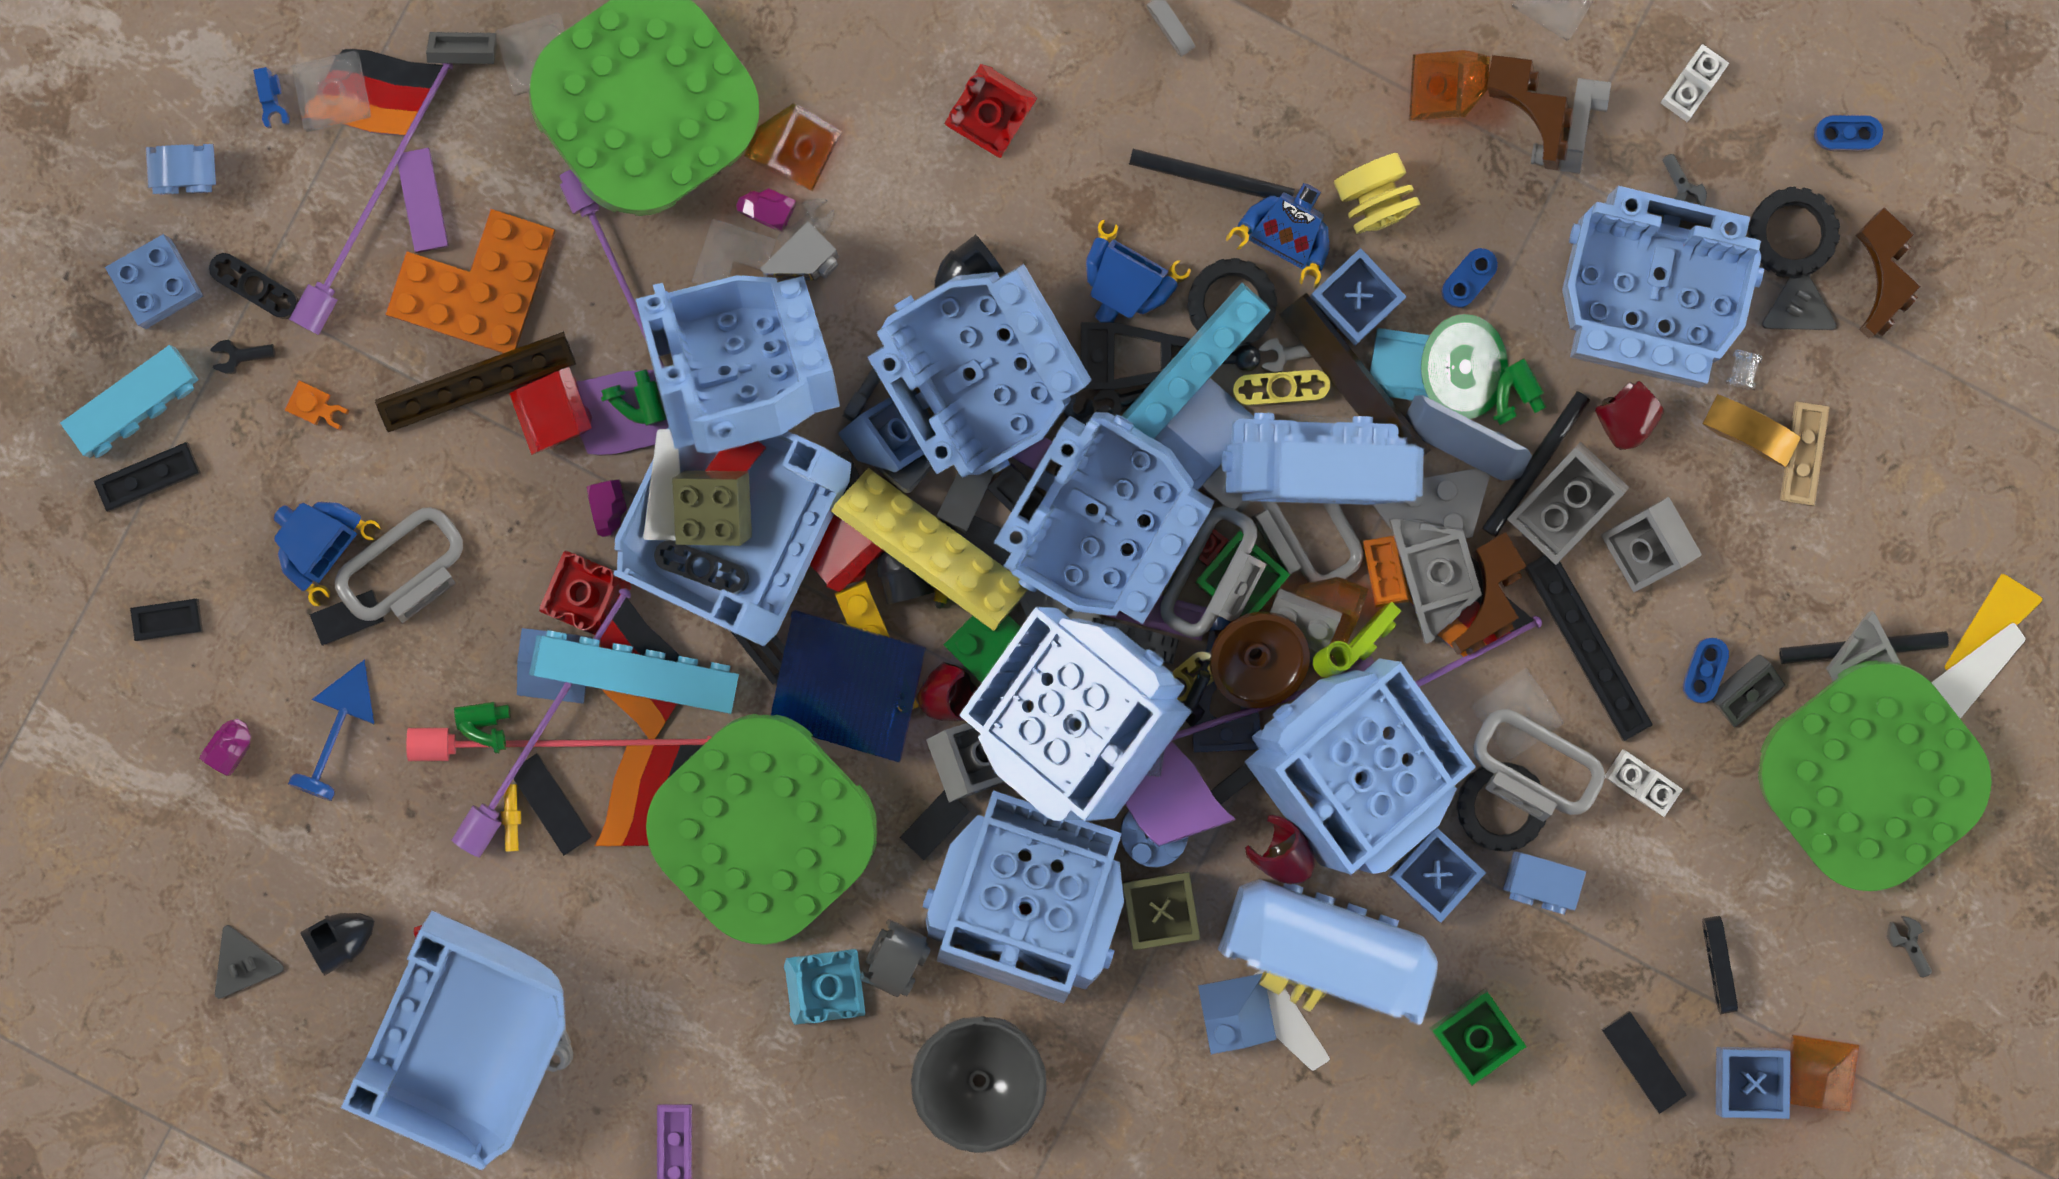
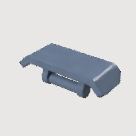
M1424 395L1414 396L1405 416L1424 442L1502 481L1520 478L1532 457L1527 448L1506 438L1504 434L1496 433Z

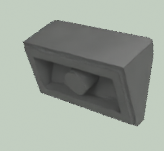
M1756 655L1719 686L1715 697L1711 701L1735 728L1781 690L1785 683L1769 661L1761 655Z

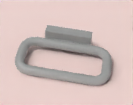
M1261 502L1265 510L1251 517L1277 563L1289 574L1299 569L1303 577L1310 584L1318 588H1328L1340 583L1353 575L1363 562L1364 551L1339 504L1323 505L1351 554L1347 563L1326 575L1316 572L1276 502Z
M1225 506L1215 508L1209 512L1163 597L1161 616L1164 623L1170 628L1185 636L1194 638L1208 632L1218 615L1231 622L1240 617L1267 565L1250 555L1257 538V529L1253 520L1247 515ZM1220 520H1227L1242 528L1243 539L1203 617L1198 623L1191 624L1175 615L1174 605L1215 525Z
M432 507L421 508L413 512L338 570L335 578L337 594L350 612L359 619L373 621L393 611L403 624L456 584L446 569L459 559L463 550V539L454 524L441 510ZM430 520L436 523L450 542L449 550L372 608L364 607L349 588V578L422 522Z
M1501 709L1491 713L1484 721L1475 738L1473 749L1476 760L1482 767L1494 774L1485 789L1543 822L1552 815L1554 809L1569 815H1580L1588 811L1594 804L1605 779L1604 768L1596 757L1515 711ZM1502 722H1507L1586 766L1591 772V780L1580 800L1576 802L1568 801L1492 758L1487 752V744L1496 727Z

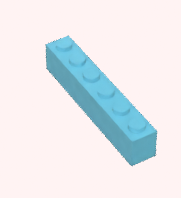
M1241 283L1123 413L1122 417L1133 423L1135 429L1154 439L1270 311L1267 304L1246 285Z
M547 630L546 637L540 635L536 637L529 675L729 714L732 713L739 674L730 673L731 666L711 662L710 668L697 666L698 659L678 656V661L674 662L665 660L666 653L647 649L645 656L633 654L632 646L613 643L612 649L599 647L600 640L580 637L579 643L566 641L567 634Z

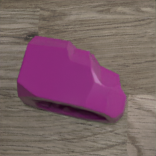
M768 188L762 192L750 191L748 194L739 197L736 207L737 211L742 215L783 233L797 202Z
M620 479L586 487L596 532L601 537L612 536L621 527V517L627 510Z
M240 719L227 721L216 731L202 751L199 759L218 772L231 776L250 747L251 733L247 724Z

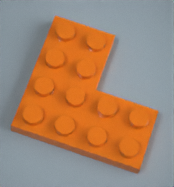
M491 209L470 272L406 251L385 315L500 353L514 350L518 346L556 231L555 229Z

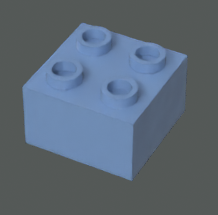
M164 234L105 267L137 325L144 329L151 327L203 297L201 290L172 239Z
M1360 248L1320 285L1310 297L1329 320L1356 346L1407 296Z
M1435 828L1412 848L1388 877L1436 921L1441 923L1486 872L1444 833Z
M1513 851L1503 890L1511 892L1509 899L1533 905L1534 899L1543 901L1541 908L1565 915L1566 909L1576 910L1586 871Z
M1716 1047V1115L1722 1118L1790 1119V1050L1785 1048Z

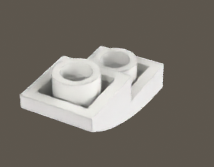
M1702 44L1660 103L1688 122L1729 65V62Z
M1623 749L1605 774L1607 780L1663 817L1666 816L1683 790L1658 771L1651 769Z

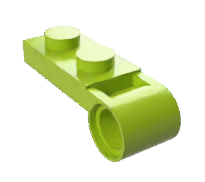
M1390 602L1377 610L1349 644L1336 641L1319 650L1313 658V667L1316 673L1323 678L1335 676L1349 669L1358 658L1362 661L1367 659L1377 648L1374 642L1379 636L1384 638L1395 628L1397 624L1393 620L1401 610L1393 602ZM1330 654L1336 658L1337 666L1332 663Z

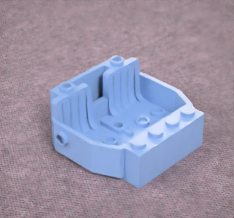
M1617 186L1607 196L1606 203L1596 202L1578 220V224H1573L1569 243H1572L1573 246L1562 291L1570 329L1576 330L1570 357L1697 388L1708 384L1712 363L1722 358L1745 328L1754 287L1759 288L1762 282L1764 268L1759 267L1762 257L1759 250L1761 241L1746 237L1750 217L1622 186ZM1626 207L1636 209V211L1630 212ZM1647 212L1653 213V214L1662 215V216H1663V220H1662V217L1656 216V215H1652V214H1648ZM1680 220H1683L1691 223L1708 226L1711 228L1703 226H1694L1692 229L1689 230L1679 227ZM1660 268L1664 271L1665 277L1663 280H1657L1654 277L1655 269ZM1628 313L1636 315L1637 323L1635 325L1627 323L1626 315ZM1660 321L1668 322L1670 329L1667 333L1659 330L1658 325Z
M1024 264L1002 277H999L997 272L955 276L916 300L911 295L894 305L897 311L888 316L882 328L877 331L883 346L868 356L869 361L935 473L938 474L954 465L962 478L968 475H981L989 469L995 474L1010 465L1008 460L1010 457L1037 443L1047 435L1070 403L1071 398L1069 396L1085 388L1092 380ZM1001 328L1009 330L1010 338L1008 340H1004L999 336ZM1022 357L1026 359L1027 367L1025 369H1021L1016 365L1017 358ZM966 368H973L975 370L976 376L974 379H969L965 376ZM916 387H919L921 391L918 394L915 391ZM929 406L934 413V416L930 417L928 411L926 410V408H928Z
M736 275L673 292L666 291L662 282L653 285L655 294L636 299L650 359L675 449L695 444L697 452H718L780 436L814 413L840 407L832 366L804 276L777 282V279L773 277ZM671 353L674 365L661 368L658 356Z
M1094 412L1087 425L1069 416L1057 433L994 543L1011 552L1004 567L1020 579L1018 583L1032 592H1036L1038 589L1075 612L1116 616L1120 610L1143 624L1209 514L1214 500L1192 488L1194 481L1171 449L1133 427L1134 424L1119 415L1113 416L1108 412ZM1064 444L1073 446L1074 453L1071 456H1066L1062 453L1061 448ZM1051 460L1062 465L1057 476L1046 471ZM1038 486L1047 491V494L1029 521L1019 514L1034 488ZM1090 503L1096 504L1099 512L1097 514L1088 513L1087 505ZM1141 515H1147L1150 517L1151 523L1143 526L1139 523L1138 518ZM1125 543L1131 544L1134 552L1125 554L1122 551V545Z
M1254 413V419H1236L1233 421L1231 445H1227V451L1223 452L1222 470L1226 472V493L1242 494V501L1356 505L1415 501V497H1422L1423 448H1419L1417 445H1406V439L1398 438L1399 431L1395 424L1373 423V417L1353 416V422L1318 423L1274 420V413Z
M1035 607L960 716L981 733L978 738L995 773L1030 802L1041 814L1050 820L1090 821L1111 819L1117 816L1192 711L1177 699L1185 685L1179 680L1174 679L1172 672L1162 665L1164 660L1151 650L1145 651L1116 627L1084 619H1070L1058 608ZM1049 673L1053 676V683L1051 685H1048L1046 682ZM1030 700L1034 703L1032 712H1029L1027 709V704ZM1077 718L1081 721V728L1079 730L1074 727V721ZM1132 740H1134L1133 743H1132V744L1130 745V747L1128 748V750H1127L1126 752H1124V751L1127 749V747L1129 746V744L1132 742Z
M1381 658L1365 671L1353 670L1320 679L1291 704L1288 703L1278 708L1273 714L1274 718L1265 725L1264 729L1259 730L1252 736L1259 750L1244 761L1286 820L1290 821L1308 839L1318 864L1351 875L1357 869L1376 874L1386 872L1439 826L1457 790L1455 785L1476 768L1403 664L1398 661ZM1388 727L1390 734L1387 738H1384L1383 730ZM1407 753L1409 757L1408 762L1403 764L1402 756ZM1360 772L1362 779L1359 783H1356L1355 775ZM1299 791L1304 792L1306 797L1312 803V807L1309 806V804L1306 802V800Z
M993 790L985 816L977 815L950 844L935 890L928 888L922 906L928 909L925 919L928 931L927 937L942 942L937 962L1063 1004L1072 986L1087 989L1099 977L1103 968L1109 969L1115 951L1109 947L1124 904L1120 863L1113 859L1122 833L1084 820H1050L1041 814L1030 802ZM1021 851H1028L1031 859L1023 862L1019 859V853ZM1055 861L1060 862L1063 865V870L1058 873L1054 872L1051 869V863ZM1021 904H1028L1031 907V913L1028 915L1021 914L1019 906ZM960 945L964 950L955 948L953 946ZM992 953L1001 955L999 962L985 957H991ZM1017 961L1024 963L1023 969L1038 975L1015 968ZM1055 977L1059 980V982L1050 980L1048 978Z

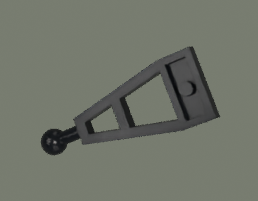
M1081 322L1080 360L1092 379L1081 390H1118L1149 384L1170 363L1171 345L1183 348L1190 338L1119 323ZM1115 334L1160 343V371L1114 379ZM1252 345L1242 346L1233 351L1222 364H1236L1243 371H1252L1260 363V352Z

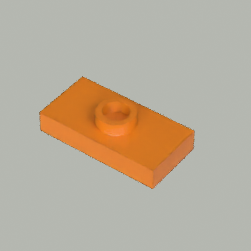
M1394 536L1363 541L1375 608L1385 606L1390 602L1394 604L1408 602L1409 598L1402 563Z

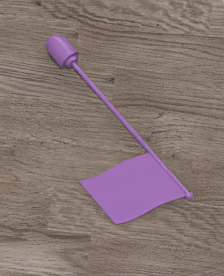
M570 169L559 176L562 181L560 187L573 214L580 213L582 218L589 216L645 338L638 307L595 215V212L600 210L598 203L593 201L581 188L582 184ZM658 356L661 368H665L661 357ZM642 370L622 371L589 380L577 381L582 403L589 409L592 416V429L580 435L588 454H618L652 446L656 442L657 430L668 429L667 420L648 426L638 424L623 416L609 401L602 402L601 397H603L601 390L621 385L622 391L625 390L626 395L621 396L622 399L639 409L640 407L633 388L638 386L634 373ZM647 370L650 380L655 381L654 370Z
M1369 656L1364 661L1358 658L1349 669L1342 673L1353 670L1365 671L1374 663L1372 656ZM1310 687L1294 692L1286 700L1276 705L1297 699ZM1270 707L1246 708L1178 731L1172 740ZM1172 740L1125 803L1139 828L1158 846L1236 821L1217 802L1194 764L1180 751Z

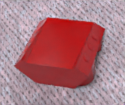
M980 64L974 75L969 78L964 92L956 105L953 106L944 124L996 157L1001 158L1037 100V97L1032 91L1026 90L995 71L992 67Z
M570 367L554 372L509 393L531 455L551 449L592 429L591 413L582 403L578 392L579 386L571 373Z
M834 514L810 566L827 583L826 587L841 592L848 584L860 582L865 576L866 566L873 559L879 558L884 550Z
M566 550L562 553L539 611L596 635L621 595L619 590H631V583L615 576L614 570Z

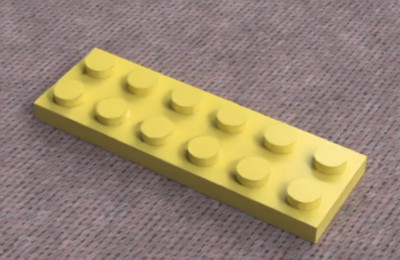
M869 468L835 503L831 510L836 516L993 631L1028 591V589L1018 583L1020 579Z

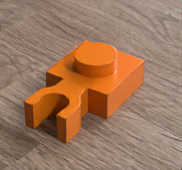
M300 380L285 408V411L315 425L323 417L330 426L341 430L342 426L333 421V414L336 411H341L348 415L350 410L339 405H327L331 395Z

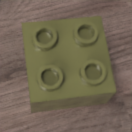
M683 471L672 478L676 545L741 546L752 538L749 471Z
M1188 871L1122 882L1133 950L1200 940L1190 873Z

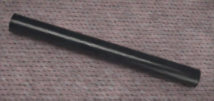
M1134 148L1129 165L1261 198L1269 196L1280 197L1283 192L1293 196L1295 190L1294 188Z
M1576 391L1532 455L1523 475L1513 482L1482 527L1484 531L1493 537L1499 534L1508 521V517L1517 508L1591 401L1587 396Z
M1947 631L1887 637L1895 653L1949 647ZM1846 641L1779 648L1781 664L1831 660Z

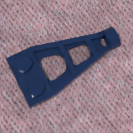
M1217 617L1209 630L1205 652L1211 653L1218 637L1215 631L1223 630L1231 621L1223 617ZM1203 661V671L1210 673L1207 668L1210 665V661ZM1214 681L1206 687L1199 705L1205 710V713L1194 726L1217 718L1210 713L1212 694L1218 689ZM1255 712L1193 733V752L1259 750L1252 739V736L1260 730L1259 713Z

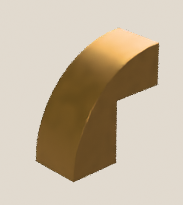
M1717 394L1702 423L1718 436L1749 447L1765 460L1783 467L1787 466L1801 439L1797 434L1776 421Z

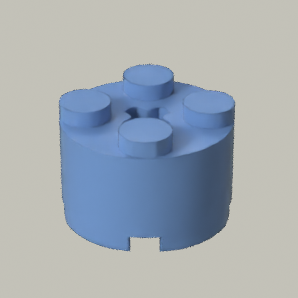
M192 144L156 146V148L146 147L148 188H152L153 194H179V187H186V193L212 192V185H216L214 144H203V146H194Z
M1129 811L1123 818L1120 833H1122L1121 842L1125 851L1133 860L1148 867H1162L1174 862L1183 853L1188 841V837L1162 846L1156 845L1149 837H1145V833L1139 828Z

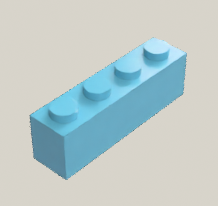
M168 345L60 422V424L83 456L91 458L94 455L95 458H99L112 449L113 446L110 443L120 436L125 439L134 434L140 428L138 423L148 416L150 419H153L162 414L167 409L165 404L175 397L179 400L190 394L195 389L193 384L199 379L177 348Z

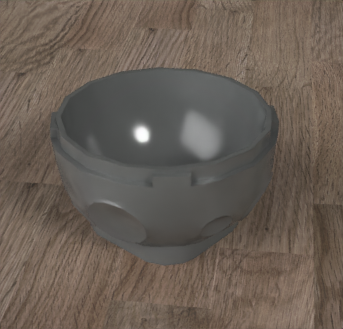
M984 1016L962 1018L950 1022L933 1034L918 1051L914 1060L911 1077L913 1103L918 1116L932 1134L958 1150L973 1153L994 1152L1021 1140L1032 1128L1044 1106L1047 1091L1045 1067L1032 1041L1014 1024L1000 1018ZM977 1074H981L986 1078V1083L981 1087L973 1083V1078Z

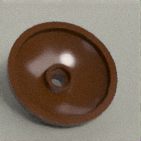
M1272 612L1250 613L1231 622L1217 637L1210 655L1211 675L1218 690L1231 702L1246 708L1270 707L1286 700L1302 684L1309 668V646L1299 627L1287 617ZM1259 648V652L1256 655H1249L1252 649Z

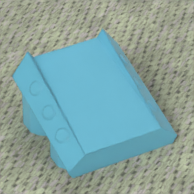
M1377 328L1370 374L1389 397L1407 399L1410 402L1413 401L1414 396L1424 395L1429 398L1422 382L1421 359L1424 346L1430 335Z
M856 949L786 958L784 970L790 1005L789 1015L794 1025L820 1023L828 1020L847 1019L865 1015L859 958Z

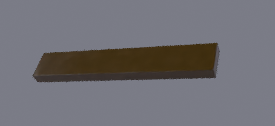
M1307 293L1279 314L1359 416L1373 417V423L1395 424L1399 431L1398 438L1406 439V445H1417V447L1423 448V456L1431 451Z
M563 331L375 400V405L387 433L564 368L576 365V360Z

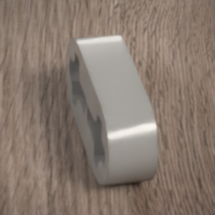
M1152 0L1146 4L1151 16L1179 56L1182 57L1195 48L1191 37L1165 0Z

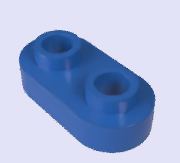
M1833 115L1825 117L1816 125L1814 137L1817 144L1825 150H1870L1882 140L1883 127L1879 120L1868 115ZM1861 128L1869 131V138L1867 140L1860 138L1859 130ZM1826 129H1833L1836 132V138L1833 140L1828 139L1825 134Z
M1484 248L1471 251L1442 286L1444 301L1454 308H1463L1469 305L1495 275L1498 267L1495 255ZM1476 260H1485L1487 263L1486 270H1478L1475 267ZM1461 284L1465 287V294L1463 296H1457L1454 293L1455 285Z
M1706 638L1700 641L1694 649L1683 681V692L1689 700L1695 703L1710 701L1718 691L1729 659L1728 647L1722 640ZM1709 648L1713 649L1716 653L1713 661H1708L1705 658V651ZM1697 680H1701L1705 684V689L1701 693L1696 692L1694 689V683Z

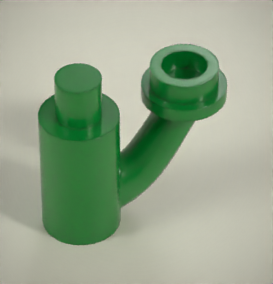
M1525 358L1504 369L1505 372L1502 374L1497 387V415L1492 417L1494 421L1497 420L1498 424L1502 425L1517 416L1514 411L1516 407L1512 406L1509 408L1508 405L1512 386H1514L1523 404L1529 402L1534 413L1546 408L1540 396L1544 394V391Z
M647 369L634 373L638 386L633 388L638 400L639 409L622 399L621 396L626 395L625 390L622 391L621 385L601 390L603 395L601 397L602 402L609 401L623 416L635 423L648 426L667 420L656 380H650Z
M495 702L454 707L456 728L466 738L476 743L493 747L495 754L500 753V750H506L504 730L497 731L494 728L491 729V734H488L477 728L498 725L499 719L511 718L509 705L496 706Z

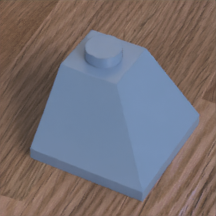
M891 397L860 414L838 433L857 461L895 473L925 455Z
M522 628L517 660V695L555 700L566 683L529 675L537 635L546 637L547 631ZM567 634L566 641L579 643L580 637L591 639L592 637ZM572 684L562 701L584 704L586 686Z
M1263 973L1198 985L1211 1054L1247 1048L1276 1040L1267 989L1259 985Z

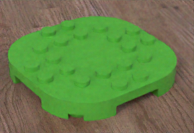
M610 0L555 37L540 53L530 80L529 104L538 129L541 133H545L582 184L581 188L600 206L615 213L619 211L635 214V216H646L662 212L674 206L676 201L727 166H732L744 154L753 138L759 119V99L751 76L707 15L691 0Z
M1876 660L1859 663L1843 670L1837 675L1838 678L1793 714L1779 720L1771 729L1762 745L1758 771L1759 785L1766 803L1813 863L1836 883L1860 891L1884 890L1906 881L1967 834L1979 821L1987 807L1992 782L1990 765L1983 748L1936 687L1924 676L1905 665Z
M751 714L740 717L725 725L660 786L651 801L647 815L648 844L655 861L662 871L715 927L736 940L750 944H773L787 940L801 932L860 877L869 865L877 844V817L874 806L860 784L856 786L811 738L813 736L811 732L794 720L780 715Z

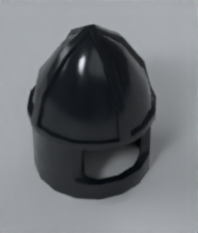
M975 234L956 250H951L945 256L938 268L934 284L935 288L955 276L997 272L999 277H1002L1006 273L989 249Z
M884 551L878 558L877 573L878 577L881 578L887 605L936 592L935 587L928 585L924 579Z
M338 913L332 916H325V919L300 933L315 962L325 976L346 963L354 961L353 959L363 951L371 937L375 921L372 917L361 913Z

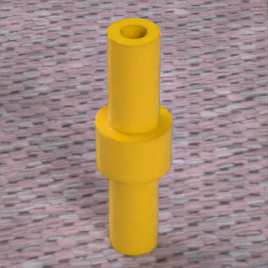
M510 784L504 793V811H501V825L505 827V851H519L518 824H521V811L517 810V784Z

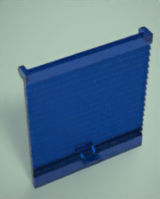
M798 610L792 611L770 715H780L794 720L811 732L813 738L900 762L926 647L882 636L867 630L857 629L856 627L819 618L818 616H812Z

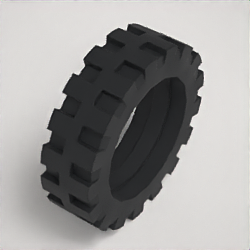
M1787 187L1784 190L1779 189L1773 192L1754 210L1748 225L1749 238L1761 241L1759 250L1762 257L1760 262L1765 270L1768 272L1771 270L1776 273V276L1783 278L1785 276L1801 278L1816 272L1834 255L1840 240L1838 231L1840 222L1834 215L1836 211L1831 204L1828 205L1824 201L1825 197L1819 193L1817 195L1812 193V190L1808 188L1797 189L1796 187ZM1784 206L1805 208L1815 216L1820 225L1821 239L1819 246L1813 254L1804 259L1791 260L1780 256L1772 249L1767 240L1766 228L1769 218L1775 211Z
M1240 258L1221 259L1205 267L1195 278L1190 288L1187 304L1190 321L1197 332L1209 319L1204 307L1205 295L1209 287L1220 278L1237 276L1249 281L1257 290L1259 298L1270 309L1267 315L1238 347L1258 341L1268 331L1276 315L1277 297L1275 287L1268 278L1267 273L1255 266L1256 264L1253 262L1240 260Z
M1093 617L1092 622L1118 628L1145 651L1151 650L1158 654L1164 660L1163 663L1173 664L1179 643L1178 639L1130 625Z
M1501 762L1541 785L1540 780L1525 767L1510 762ZM1481 766L1467 777L1465 783L1460 788L1457 810L1461 826L1470 839L1484 848L1506 852L1523 848L1539 835L1538 833L1544 827L1546 820L1543 822L1529 814L1523 826L1511 834L1498 835L1486 830L1475 815V800L1478 792L1489 782L1494 774Z

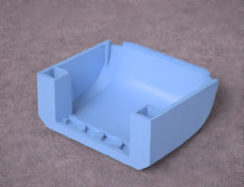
M789 431L780 436L759 441L766 447V450L748 470L752 538L741 546L687 545L739 564L746 569L749 575V583L746 589L741 593L732 594L724 589L720 591L666 571L656 564L654 558L655 549L661 542L666 540H644L643 538L653 465L652 460L615 537V551L618 552L617 570H614V575L738 635L765 646L778 633L834 515L831 510L835 503L843 496L850 482L851 463L826 448ZM695 444L678 448L680 473L683 471H705L718 452H697ZM674 546L671 551L665 550L663 556L668 559V565L671 561L686 563L687 558L674 553ZM704 557L698 558L693 564V571L698 577H703L710 571V563ZM718 563V572L712 582L716 583V577H720L729 581V588H731L732 584H739L740 578L736 576L737 570L734 569L732 574L719 571L722 564ZM685 565L681 569L683 572H685Z
M1258 879L1239 886L1218 950L1225 957L1236 960V957L1247 960V965L1398 1018L1404 1015L1409 1021L1419 1025L1422 1024L1438 966L1436 955L1423 936L1397 927L1399 920L1380 914L1378 920L1367 917V909L1350 903H1348L1347 909L1334 905L1336 898L1317 892L1315 898L1302 894L1304 887L1296 884L1289 885L1284 883L1282 887Z
M431 911L417 935L407 958L409 963L369 1053L356 1074L341 1108L483 1170L492 1160L511 1148L565 1029L563 989L555 974L538 960L495 938Z

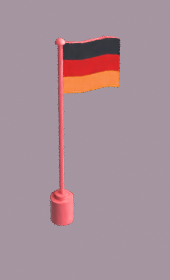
M449 728L407 729L406 748L408 761H449L450 754H456V748L488 747L474 741H456V734H450ZM707 736V739L537 740L534 747L626 746L613 780L606 821L600 837L594 846H649L646 824L648 810L653 797L660 786L712 737ZM507 740L506 747H526L529 740Z

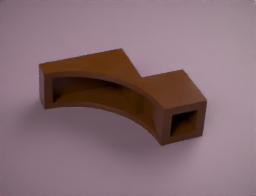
M1492 55L1487 84L1489 96L1514 104L1533 120L1543 139L1545 169L1558 170L1560 160L1565 161L1567 157L1568 141L1563 139L1565 128H1571L1574 109L1569 108L1568 100L1565 96L1531 92L1537 91L1539 72L1534 71L1532 60Z
M1885 207L1879 210L1855 235L1867 249L1876 272L1875 301L1868 318L1859 329L1868 338L1875 336L1877 333L1882 337L1894 325L1895 321L1891 318L1899 309L1905 312L1918 299L1914 293L1921 287L1892 260L1894 257L1898 261L1909 250L1911 245L1907 242L1914 234Z
M1506 532L1473 552L1482 574L1483 594L1479 611L1474 621L1463 635L1451 643L1457 655L1466 651L1468 656L1486 646L1483 640L1492 634L1497 639L1514 629L1511 623L1519 618L1499 586L1502 582L1504 587H1507L1521 579L1522 576L1519 572L1526 567Z

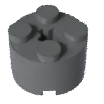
M889 919L886 922L889 930L881 929L865 961V963L871 965L868 970L869 972L862 971L860 980L895 997H899L900 994L907 997L915 983V978L912 977L917 965L921 967L924 965L931 948L927 947L926 936Z

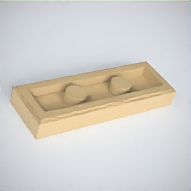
M1803 402L1794 403L1790 430L1801 437L1784 469L1780 501L1815 506L1829 414L1828 406Z

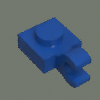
M267 67L254 69L259 100L263 108L262 121L268 129L272 128L270 119L275 113L281 114L283 124L288 125L290 121L288 112L281 106H278L277 95L282 94L278 75H272V72Z

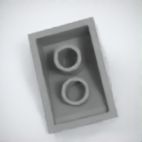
M1580 442L1507 520L1557 565L1626 493L1629 486Z

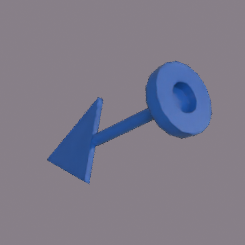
M365 660L361 661L311 699L339 711L312 777L293 774L288 785L327 801L333 800L334 789L319 780L346 714L374 724Z

